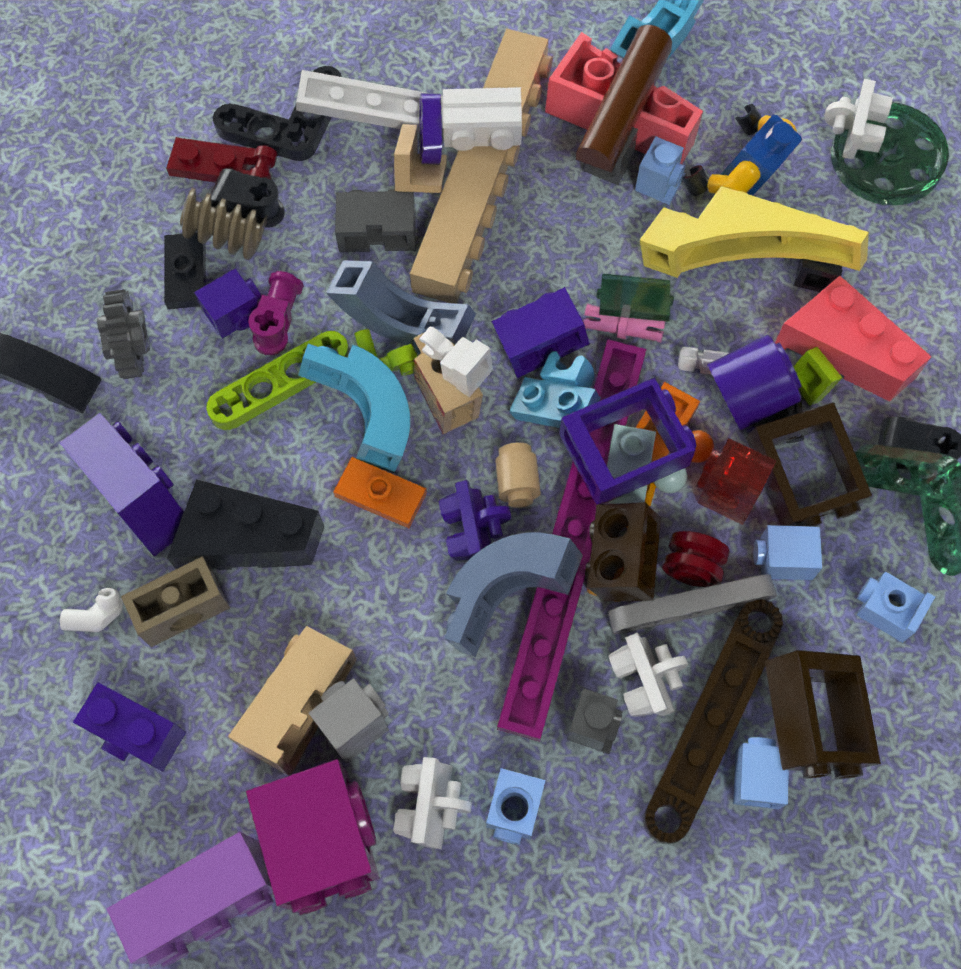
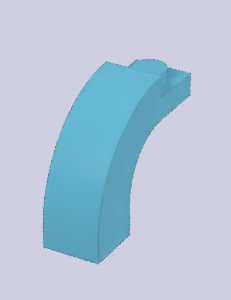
M659 0L642 21L629 15L610 51L623 59L638 28L643 25H654L663 29L671 37L672 50L669 55L670 57L696 22L694 17L704 0Z
M308 344L298 376L337 389L351 397L360 408L365 423L364 436L356 459L395 473L402 459L410 432L409 405L404 390L396 376L381 360L352 344L347 358L339 355L329 347H317Z

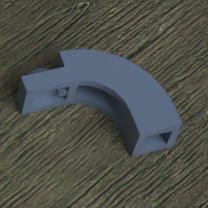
M343 260L326 292L354 320L380 336L404 345H409L416 336L426 332L430 326L437 329L456 345L462 337L465 338L476 315L469 304L431 302L403 291L393 284L373 261Z
M541 532L515 534L489 544L463 565L446 592L458 606L456 611L452 612L448 618L446 625L447 633L444 639L459 652L476 657L495 609L507 596L529 587L545 588L568 595L583 557L582 553L570 538Z

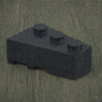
M196 479L167 559L175 569L202 556L211 569L232 570V568L254 566L270 568L312 565L325 526L318 510Z

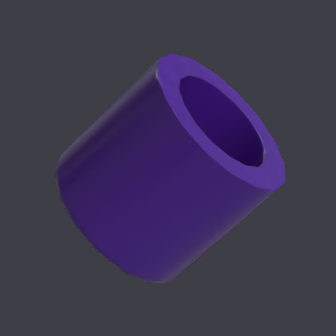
M765 335L707 364L740 431L801 401L798 389L802 385L780 342L775 344L770 335Z

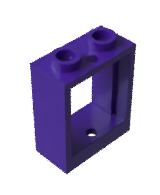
M655 377L561 418L559 435L596 505L608 503L690 466L696 450L695 437L687 425H681L675 414L676 407L668 390L660 388ZM646 409L670 454L614 479L589 433Z

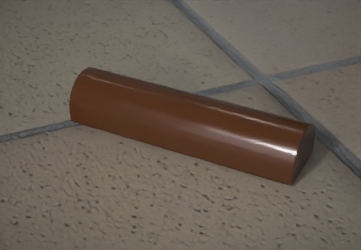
M643 25L638 28L576 151V160L612 173L671 53L672 39L663 29L654 25Z

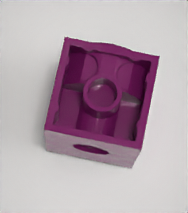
M338 759L246 791L278 907L292 910L293 914L305 915L326 907L325 898L339 893L340 897L344 896L345 899L367 893L372 890L370 882L380 879L371 846L376 845L377 841L364 796L358 782L350 781L348 772Z

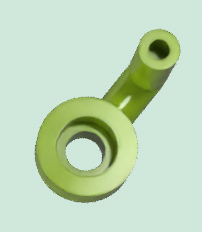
M370 329L355 332L354 335L358 347L377 357ZM411 344L388 352L387 356L379 358V360L391 371L400 370L401 376L414 374V359L417 355Z

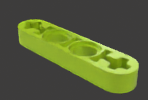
M336 331L323 332L210 396L206 406L211 422L222 430L237 428L316 383L315 381L304 377L298 379L289 378L286 375V370L294 363H302L308 344L317 347L331 345L332 348H337L339 355L348 358L350 351L346 338ZM266 382L273 386L271 394L266 398L257 399L251 395V390L258 383ZM242 392L249 404L246 408L238 396ZM226 403L231 407L233 414L226 417L225 414L221 413L220 406Z

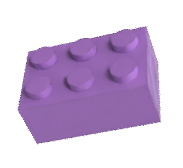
M238 832L106 909L130 963L149 964L151 968L159 964L162 967H166L175 963L189 953L186 947L188 944L203 938L206 942L211 941L232 928L229 922L232 918L247 913L248 917H251L271 906L274 901L271 897L273 890L264 857L257 840L242 832Z

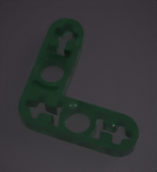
M865 444L854 451L869 487L920 496L928 553L932 564L937 570L948 576L960 574L961 464L946 454L876 444ZM896 462H900L908 468L911 475L910 480L900 475ZM939 507L950 511L955 520L954 525L943 520L939 513Z

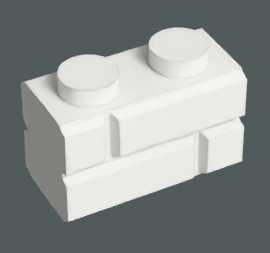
M521 87L443 89L444 146L467 151L474 146H492L498 150H506L512 146L521 145Z

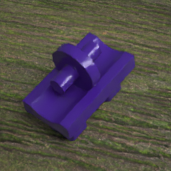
M468 480L455 483L456 493L450 494L438 501L441 516L446 523L463 522L464 532L447 536L446 540L449 556L456 561L469 560L481 549L491 544V538L502 537L501 524L508 522L512 518L509 507L497 506L495 495H487L482 498L481 490L470 488Z

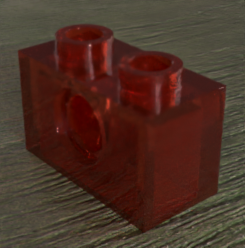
M728 438L721 452L716 449L712 450L702 470L703 473L696 485L697 488L703 490L698 504L743 525L759 498L776 460Z

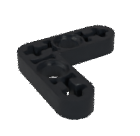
M332 66L318 67L313 71L342 77L338 69ZM229 103L216 109L213 114V123L217 134L226 141L255 149L258 146H268L273 148L280 157L294 161H304L312 157L316 152L332 117L321 115L317 119H307L303 116L305 112L296 111L295 105L290 118L285 119ZM233 118H234V119H237V122H238V123H236V122H231V121H232ZM224 122L230 123L229 126H225ZM264 127H270L275 130L269 138L262 139L255 136L256 132ZM302 129H304V137L306 143L300 142L298 146H293L292 142L300 141L301 136L303 134Z

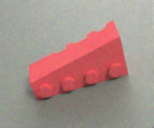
M581 32L549 78L545 112L587 130L620 63L617 62L618 55L607 48L600 51L591 45L592 38ZM654 86L634 128L638 129L635 150L646 154L655 136L684 148L680 164H683L695 143L703 111L665 86L657 88Z

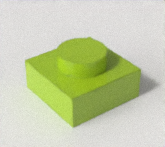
M818 347L806 351L793 366L802 385L801 395L810 406L820 402L842 379V376Z

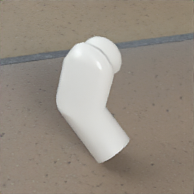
M113 588L102 589L98 592V596L95 599L96 603L89 610L63 609L60 616L61 630L102 631L122 612L123 600L120 598L119 592Z

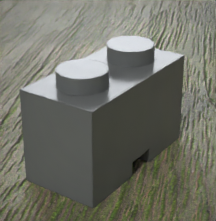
M395 189L383 192H365L362 190L336 192L335 235L339 252H370V245H385V251H416L414 192L395 191Z

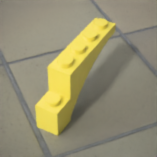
M721 186L699 218L663 207L640 238V246L645 267L676 278L682 272L720 262L776 257L807 259L836 264L860 271L867 261L869 232L851 225L822 218L816 214L793 209L778 202H771L748 195L742 191Z

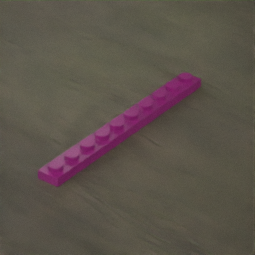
M607 339L594 389L600 396L599 401L638 384L647 349ZM629 416L589 433L606 465L614 424L626 426ZM572 462L552 534L570 538L583 557L568 595L537 587L497 725V730L538 742L541 741L585 579L586 564L590 560L592 551L590 525L595 520L597 505L574 462Z

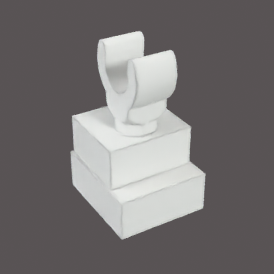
M431 326L419 338L421 342L426 344L422 351L432 359L441 361L443 379L454 385L457 390L468 397L475 392L493 370L490 348L477 339L472 343L462 337L453 346L451 341Z

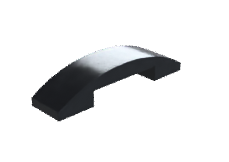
M0 333L1 379L41 393L48 401L84 413L102 380L99 376L50 351Z

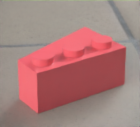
M841 276L836 278L783 324L775 344L780 342L784 350L788 348L801 355H804L810 349L818 347L838 373L844 376L843 379L889 402L918 377L931 359V356Z

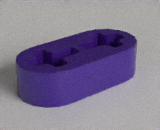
M420 94L419 151L421 164L440 165L442 116L440 94Z

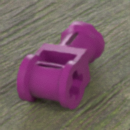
M276 271L270 274L267 296H261L258 307L249 316L248 323L253 333L254 347L259 353L264 355L279 354L287 346V332L292 321L291 309L296 296L302 293L304 287L300 279L284 271Z

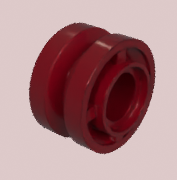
M692 531L674 532L668 545L672 553L665 556L662 565L663 571L677 581L690 586L709 587L721 584L724 571L720 566L725 565L728 561L729 547L720 540L703 533Z

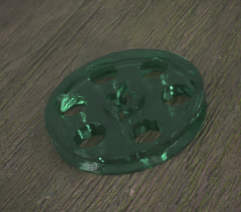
M892 102L887 117L900 120L903 128L894 129L886 123L867 119L866 123L886 127V131L878 153L857 150L855 157L860 159L864 165L861 168L849 167L844 161L845 158L842 157L849 129H844L842 134L835 135L831 146V160L838 178L854 194L877 204L904 205L924 198L939 183L949 160L947 140L940 127L925 113L905 104ZM927 139L933 144L934 148L923 150L915 144V140ZM899 143L898 148L896 150V154L892 153L889 156L886 155L883 161L879 164L883 155V151L888 152L890 149L893 150L895 146ZM921 169L928 174L929 179L918 181L911 176L910 171ZM885 178L892 182L894 188L892 190H882L876 186L874 180Z

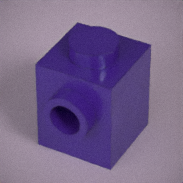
M236 268L194 292L202 311L222 339L236 330L242 331L249 328V316L258 307L257 301L261 299V294L251 278L244 281Z

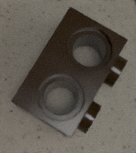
M646 502L602 504L596 506L595 520L590 525L592 551L591 559L586 564L585 579L588 585L587 588L604 601H654L661 517ZM628 526L626 533L618 538L619 532ZM624 567L621 576L613 580L616 571Z

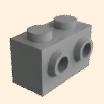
M354 678L346 684L340 681L331 686L321 696L323 702L309 712V715L346 764L389 731L384 720L389 715L385 708L386 705L370 684L362 689Z

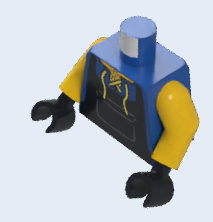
M754 104L746 105L744 108L748 114L743 117H736L735 119L747 135L756 133L754 137L720 175L712 174L708 178L701 165L692 167L689 170L691 176H684L682 178L688 191L693 196L700 195L707 190L712 194H716L719 188L723 186L753 196L802 141L795 125L790 120L781 119L775 114L762 117Z

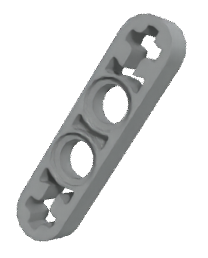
M766 574L655 598L654 601H641L610 610L608 615L613 634H624L744 607L746 603L756 599L769 601L777 597L771 575Z

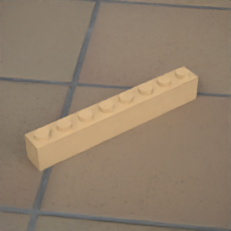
M506 28L483 88L521 87L522 136L526 137L531 121V114H528L531 106H538L542 92V85L539 83L541 78H548L553 56L548 55L549 39ZM520 145L512 146L506 150H498L492 146H474L467 151L458 150L410 271L413 293L448 303H457L460 293L468 292L473 276V270H470L473 259L479 261L485 244V238L482 237L485 227L491 229L497 212V206L494 203L497 196L503 197L508 184V175L505 173L508 166H515Z

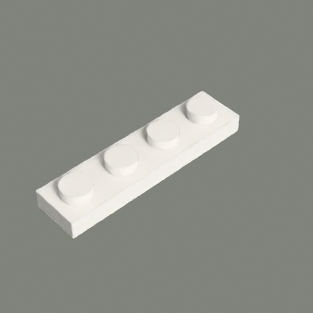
M302 70L296 111L401 129L402 124L417 125V132H419L420 94L426 92ZM441 95L442 137H444L443 96Z

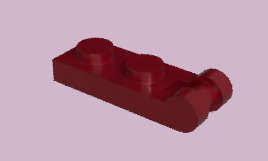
M176 137L166 169L169 176L215 183L223 169H233L243 174L271 180L272 176L269 171L270 168L275 166L278 154L273 148L268 146H258L255 149ZM247 165H254V166H255L254 168H251L250 170H246V169H247Z

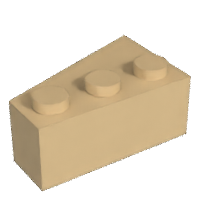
M306 626L300 635L296 634L290 640L285 649L284 658L267 679L258 695L228 735V738L248 754L289 776L292 775L318 729V725L309 715V712L323 702L321 696L326 690L340 681H345L357 660L353 650Z

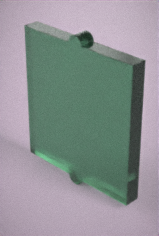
M602 274L601 288L597 289L596 298L600 299L599 315L665 322L670 320V306L674 302V296L670 295V280Z

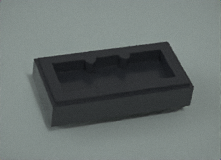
M198 232L190 239L184 238L183 234L164 235V303L167 309L200 307L194 292L206 285V244L199 243Z

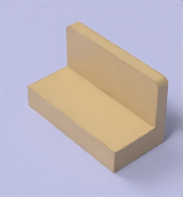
M402 124L394 152L395 191L441 193L447 166V155H441L440 165L421 164L420 154H418L417 125Z

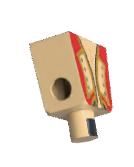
M422 333L410 342L417 355L414 359V377L442 434H445L479 418L483 394L478 387L468 397L457 390L454 385L444 380L440 365L441 361L432 359L422 351L426 344L419 340L424 334Z

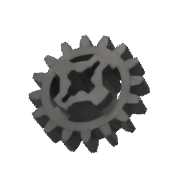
M126 289L105 292L106 295L103 296L105 303L103 311L105 315L97 317V326L104 357L106 360L114 359L115 370L118 371L119 378L142 377V372H144L143 354H147L150 351V341L144 313L142 310H133V301L130 299L129 292Z

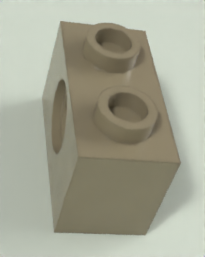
M203 556L121 596L137 635L150 647L230 609L213 570Z

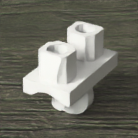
M864 79L860 96L856 99L855 105L851 104L850 98L842 97L840 101L833 102L826 108L824 119L828 125L833 127L832 131L835 134H842L844 129H849L842 155L844 158L854 159L858 149L878 153L883 143L886 127L866 123L868 119L885 123L891 109L893 97L873 93L876 81Z
M639 633L625 637L627 645L617 649L608 657L613 671L618 678L638 672L643 683L642 687L623 694L630 715L639 717L654 713L665 716L675 712L662 677H666L671 691L683 687L678 672L688 666L686 657L678 656L672 658L668 646L665 644L655 648L660 662L657 664L646 637L641 638Z
M423 757L422 764L406 765L402 768L400 781L402 791L416 793L418 797L416 810L398 809V812L395 814L394 833L411 839L412 843L427 848L442 849L444 829L455 830L457 813H471L472 807L471 802L459 799L461 782L451 781L453 766L440 763L437 758Z

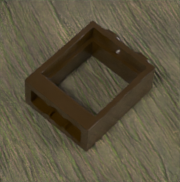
M834 402L758 426L746 437L781 526L816 527L822 524L820 518L822 516L835 513L836 518L841 519L860 512L859 504L872 497ZM822 430L847 493L799 509L775 445Z
M796 650L765 660L782 770L802 771L803 778L806 779L831 776V771H834L835 779H848L863 776L862 768L881 764L861 656ZM812 682L826 684L837 751H823Z

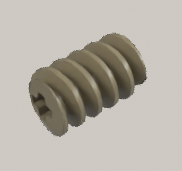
M192 187L184 203L180 226H182L184 238L190 239L198 231V241L201 244H206L211 236H213V246L218 250L228 241V252L232 255L236 254L243 246V257L246 260H250L260 245L268 216L261 223H257L256 210L252 209L247 217L243 218L240 204H237L229 213L226 210V199L223 198L216 207H212L211 194L209 193L204 196L201 202L196 201V189Z

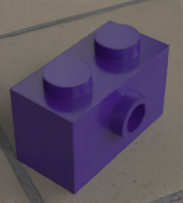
M565 287L555 292L545 293L536 301L519 309L509 310L501 317L491 321L517 378L544 366L551 352L556 351L560 358L590 345L584 322Z
M97 682L73 721L76 725L105 740L100 749L124 762L128 755L131 754L162 772L186 734V731L170 720Z

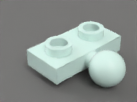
M614 424L607 467L614 479L651 463L656 431ZM685 468L655 481L654 484L664 493H676L686 483ZM647 485L605 504L645 502Z

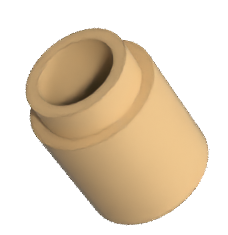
M506 444L499 448V456L495 459L499 499L507 502L510 507L514 508L530 506L533 504V500L541 495L537 456L532 452L529 444Z

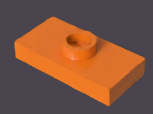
M351 457L333 493L336 498L409 529L427 494V489Z

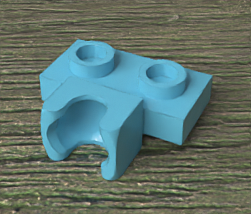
M556 351L551 352L540 373L543 380L525 377L509 412L515 419L560 428L562 417L600 400L597 391L590 388L595 378L590 362L580 355L575 358L573 364L567 369L560 362L559 354Z

